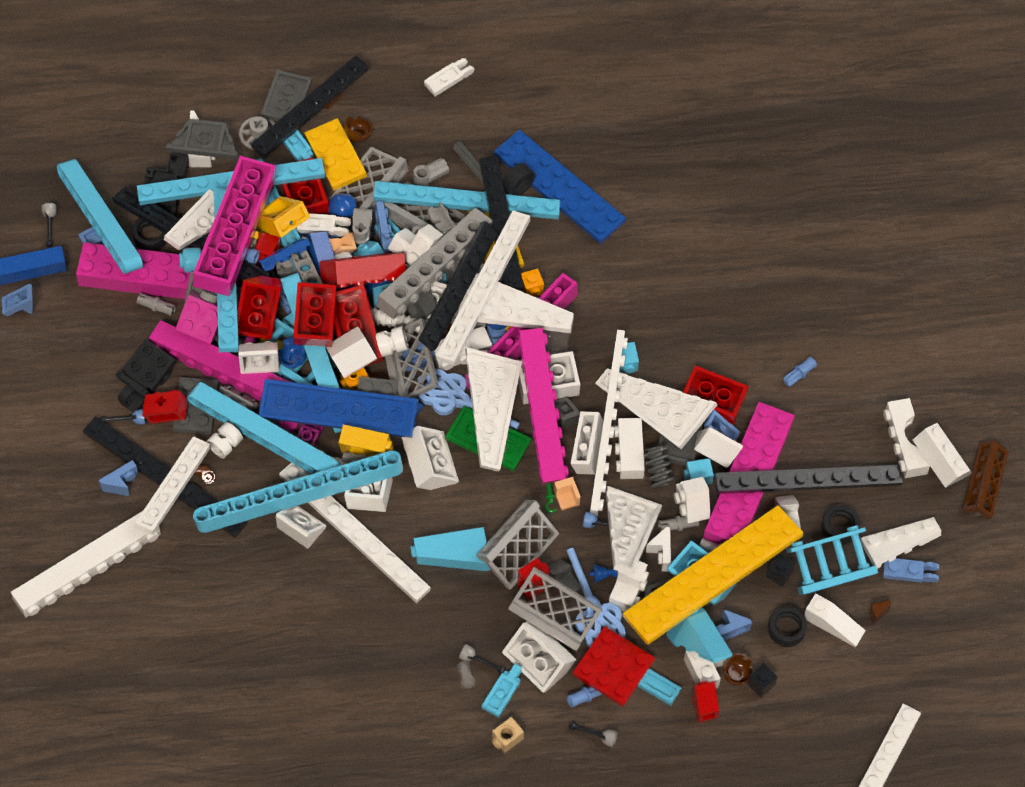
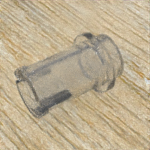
M468 661L460 662L457 664L461 677L460 684L465 689L471 688L475 685L476 679L472 676L470 664Z

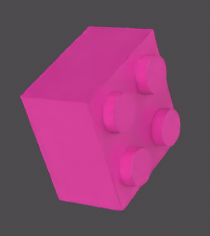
M192 291L187 297L175 330L211 344L218 332L217 302L206 301L200 297L199 293Z

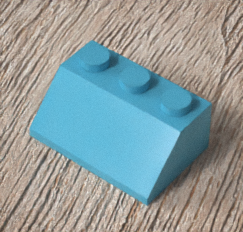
M690 541L670 564L667 571L677 576L708 553ZM736 584L710 602L715 605L725 599Z

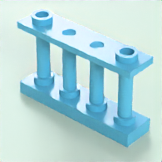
M275 317V331L272 334L271 340L267 339V341L275 343L281 335L287 338L293 337L294 329L286 321H280ZM327 351L332 368L335 369L336 364L330 356L329 352ZM280 359L279 372H271L292 383L313 385L312 382L315 379L313 371L304 378L297 374L304 363L295 369L283 366Z
M858 525L846 528V533L803 544V541L791 544L792 548L786 549L787 553H796L804 580L802 582L803 586L797 587L799 595L878 573L876 566H870L866 562L858 533L865 532V527L859 529ZM851 536L859 566H857L858 570L851 572V569H848L840 538ZM830 541L833 542L841 570L839 571L840 575L833 577L829 572L821 545ZM814 546L822 573V581L815 583L814 579H811L803 549Z

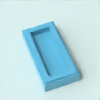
M651 669L647 671L638 685L641 689L670 706L682 690V687Z

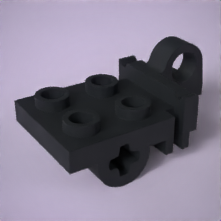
M170 153L167 169L147 167L145 182L142 185L185 179L189 157ZM179 200L154 204L176 216Z
M145 339L122 368L125 374L119 370L115 374L119 380L127 385L118 395L120 404L131 412L140 409L144 404L145 395L150 394V391L156 392L157 386L163 385L169 379L172 372L171 368L177 361Z

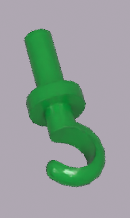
M547 483L548 495L545 498L548 502L545 508L549 513H553L557 509L549 510L548 505L553 504L555 495L552 494L551 483Z

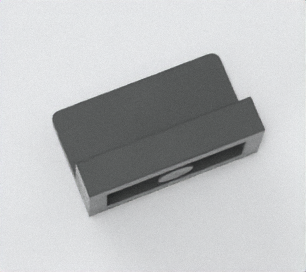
M429 290L427 293L423 292L415 304L411 303L407 309L413 318L425 320L432 314L437 303Z

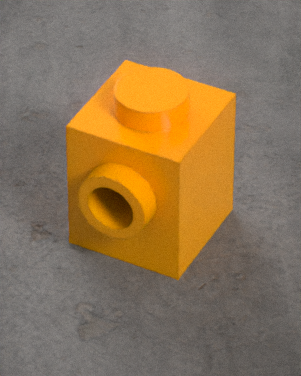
M539 269L521 273L524 286L522 292L533 297L541 296L544 293V282Z
M364 367L346 378L341 374V380L339 381L341 388L358 391L359 377L369 378Z

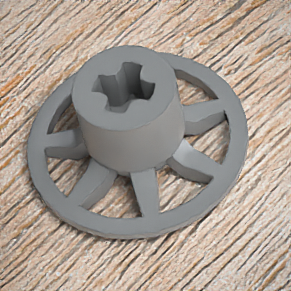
M261 116L246 120L239 130L241 142L249 149L254 150L250 144L269 129L268 123L273 126L275 122ZM250 124V129L244 130L245 126ZM243 134L251 135L247 142L244 140Z

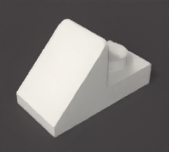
M795 496L775 497V505H778L801 529L798 516L799 503Z
M670 527L663 529L646 546V553H658V564H661L662 571H667L671 564Z

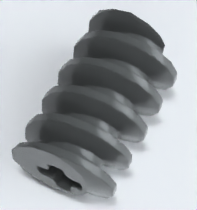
M667 446L643 450L648 451L644 458L650 459L646 462V466H652L647 472L654 474L649 478V481L656 482L651 485V488L670 485L669 482L674 479V477L668 476L672 469H666V466L671 463L664 461L669 455L662 453L667 449Z

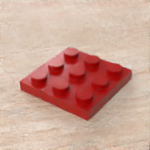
M604 626L572 675L624 707L655 661V657Z

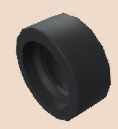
M525 163L516 165L503 178L505 193L507 195L521 196L534 182L535 173Z
M140 218L136 220L132 227V234L137 247L141 250L157 251L166 245L167 242L164 240L166 234L162 231L157 239H142L140 231L152 225Z
M842 505L834 506L825 513L821 528L825 538L839 535L832 531L829 526V522L833 517L841 516L847 518L852 523V527L856 525L859 527L860 521L856 512L851 508ZM851 536L840 538L841 545L852 542Z
M783 607L776 610L772 614L768 625L771 639L782 647L798 645L803 640L807 630L805 616L793 607ZM784 617L794 619L799 624L798 633L792 637L781 635L776 629L777 621Z

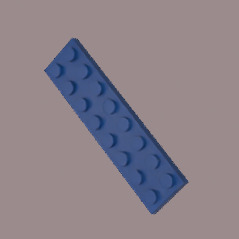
M520 129L494 151V156H498V159L510 169L520 163H525L535 173V179L531 187L546 199L560 200L559 210L599 244L603 243L626 222L625 216Z
M265 379L259 416L264 419L342 429L343 425H348L392 436L412 438L418 399Z

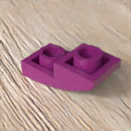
M302 424L297 438L315 447L325 427Z

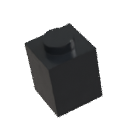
M778 553L768 567L766 577L783 587L792 575L796 563Z
M763 663L749 675L747 685L762 698L776 685L778 676Z

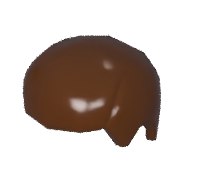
M349 116L345 120V133L351 141L362 142L371 137L373 131L372 124L368 120L361 119L360 116L356 119H351Z
M736 653L729 657L723 665L725 680L736 686L747 683L749 675L753 672L752 660L742 653Z

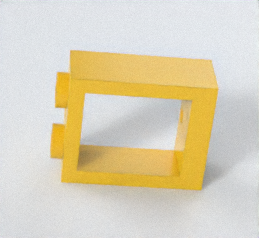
M280 196L264 207L257 228L259 232L282 238L309 219L310 215L303 201Z
M343 425L339 446L343 453L344 451L359 455L363 453L371 457L393 451L394 446L392 441H390L389 434Z

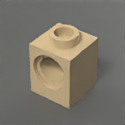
M511 717L492 731L491 741L498 750L501 748L506 753L524 739V731ZM507 733L510 734L512 737L509 739H504L501 737V735Z

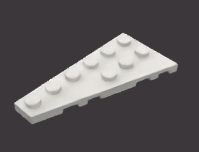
M476 273L470 287L468 288L462 302L460 303L459 311L463 306L470 290L472 289L479 275L478 273ZM498 282L477 322L530 329L542 328L547 331L571 333L574 313Z
M466 348L465 353L479 464L482 468L499 472L522 361Z
M608 368L595 383L607 393L611 376V369ZM624 373L622 374L621 385L617 384L616 389L620 391L619 402L680 449L686 445L718 405L714 401L688 395L682 391L656 383L653 384Z
M607 486L606 501L613 569L633 576L660 514L662 505Z

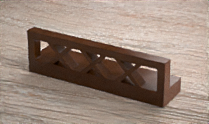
M995 440L979 443L963 507L966 513L979 512L987 519L993 517L1009 452ZM997 451L1001 453L999 461L997 457ZM993 467L995 468V471H996V476H995V478H994V474H993ZM989 483H990L991 488H992L991 494H990L989 488H988V487H989ZM985 500L988 505L987 510L984 508Z

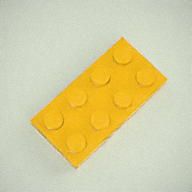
M338 118L304 132L316 158H322L325 176L333 191L367 177V173Z

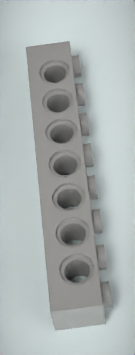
M474 208L378 295L376 307L393 320L398 315H403L411 303L415 304L423 292L427 293L435 281L439 282L447 270L451 271L454 268L456 262L464 255L480 223L486 221L492 226L493 220L477 208Z

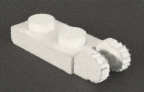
M462 58L424 81V85L434 96H437L459 81L467 78L475 69L469 66L461 70L467 64V60Z
M309 214L310 218L297 226L298 233L310 234L327 231L328 235L345 236L349 233V229L336 227V224L339 226H350L351 219L336 217V215Z

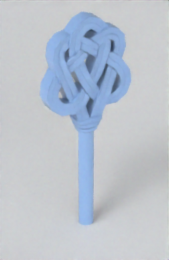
M437 368L435 369L438 387L436 388L440 390L434 388L418 396L420 402L425 405H431L439 415H449L453 413L456 407L462 409L465 406L473 409L471 397L465 393V378L456 373L447 374L445 371ZM429 375L426 376L422 384L424 386L431 383ZM510 419L509 426L517 430L520 422Z
M574 548L568 549V556L585 598L602 608L595 621L594 630L591 627L585 636L588 648L593 644V640L597 638L601 628L603 629L604 626L615 633L618 632V635L625 638V628L621 623V609L612 603L601 605L600 601L593 596ZM589 607L586 608L587 611H583L584 618L593 617L595 614L593 609ZM580 613L576 617V620L581 619ZM583 623L575 624L577 631L582 634L584 631Z

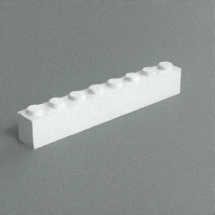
M140 512L11 591L12 598L25 618L33 616L44 606L55 603L57 598L71 593L78 585L85 584L96 574L105 572L112 564L121 562L125 556L139 551L146 543L155 541L161 535L160 528L158 527L153 535L136 528L135 523L142 514Z

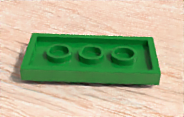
M463 406L446 434L445 440L478 455L473 410ZM509 428L501 466L515 472L530 446L532 438Z

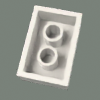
M573 351L550 355L551 363H548L549 371L552 370L554 382H551V387L556 391V398L578 396L580 394V381ZM521 365L518 384L523 404H529L523 365Z

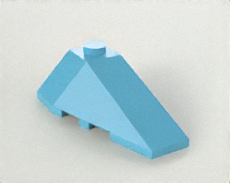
M702 607L666 633L667 638L674 646H684L686 651H695L699 657L712 663L732 657V652Z

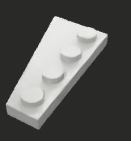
M209 189L165 235L164 240L181 250L210 232L214 222V196L212 190Z
M934 517L862 537L861 545L873 566H876L878 569L882 563L895 560L899 554L903 552L907 554L912 551L913 547L917 545L922 546L941 536V529Z

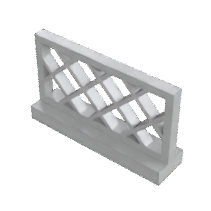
M370 147L360 162L364 168L368 167L369 173H367L365 178H371V183L361 185L360 180H358L359 186L348 188L347 185L337 189L330 199L336 194H349L360 191L361 196L354 197L355 202L363 201L359 209H371L374 215L375 205L378 201H373L375 188L373 177L383 174L384 177L380 182L399 183L409 169L405 158L399 157L397 159ZM372 154L379 157V160L371 162L368 159ZM384 163H394L392 167L385 169L383 167ZM381 164V170L371 172V166ZM373 187V191L370 194L363 195L362 190Z
M384 202V208L388 209V217L401 228H407L412 232L413 227L417 225H428L425 220H430L428 215H423L422 210H427L431 206H408V204H404V207H399L392 202ZM446 208L450 218L457 217L462 220L466 217V215L456 209ZM419 210L420 215L414 216L409 211Z
M422 318L403 327L408 342L411 337L416 339L412 348L408 350L410 352L406 360H402L403 352L398 353L394 351V354L385 356L389 379L398 381L397 396L415 398L438 387L431 351L424 346L421 353L416 352L420 343L418 338L426 325L425 320ZM420 326L418 336H413L415 328ZM415 353L419 357L413 366L409 363ZM425 358L427 359V365L425 369L422 370L419 367L423 359ZM410 366L413 369L407 378L405 377V371ZM419 370L423 373L417 383L413 379ZM429 375L431 383L426 386L422 385L426 376ZM411 383L416 384L414 391L409 393L408 389Z
M525 500L476 555L480 561H484L504 586L510 590L517 583L518 570L522 568L518 567V556H525L524 566L534 559L539 558L559 535V532L539 509L540 505L536 500ZM534 514L538 516V525H531V517ZM521 528H526V539H519ZM531 528H538V539H531ZM543 528H548L552 533L547 539H543ZM509 542H514V553H507V544ZM519 542H526V553H519ZM531 542H538L535 553H530ZM497 556H502L501 567H496L492 562ZM506 556H514L513 567H506ZM506 570H513V578L510 582L506 579Z
M534 567L512 600L508 610L577 651L601 613L602 608ZM534 574L542 578L543 585L533 587L531 579ZM548 587H557L561 595L550 597ZM545 588L547 598L537 600L534 590ZM531 591L533 601L526 602L520 598L522 593ZM565 598H575L578 606L567 608ZM562 599L564 608L554 610L552 601ZM548 602L550 611L542 612L539 610L538 603ZM589 607L596 611L593 617L584 618L582 609ZM579 609L581 619L571 621L568 611ZM565 612L568 622H558L555 614ZM583 623V633L581 635L573 630L572 624Z

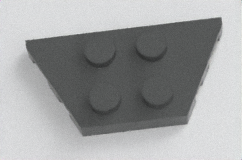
M189 119L184 124L183 129L178 131L172 143H168L166 146L167 152L238 159L227 124L224 122Z

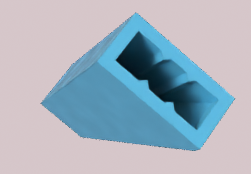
M484 527L414 538V546H410L412 558L416 557V562L420 565L490 571L489 566L484 561H480L476 556L487 544Z

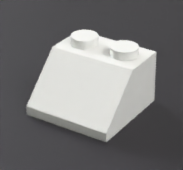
M267 341L257 344L250 342L239 344L241 374L279 372L278 343Z

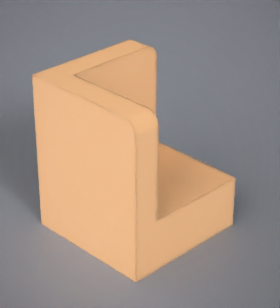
M352 232L347 233L342 238L329 239L334 256L342 252L352 253L357 249Z
M573 477L554 482V493L561 510L580 505L581 497Z

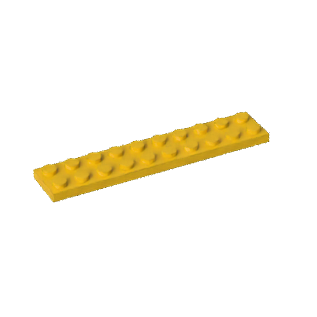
M777 505L623 612V617L645 643L649 645L803 537V531Z

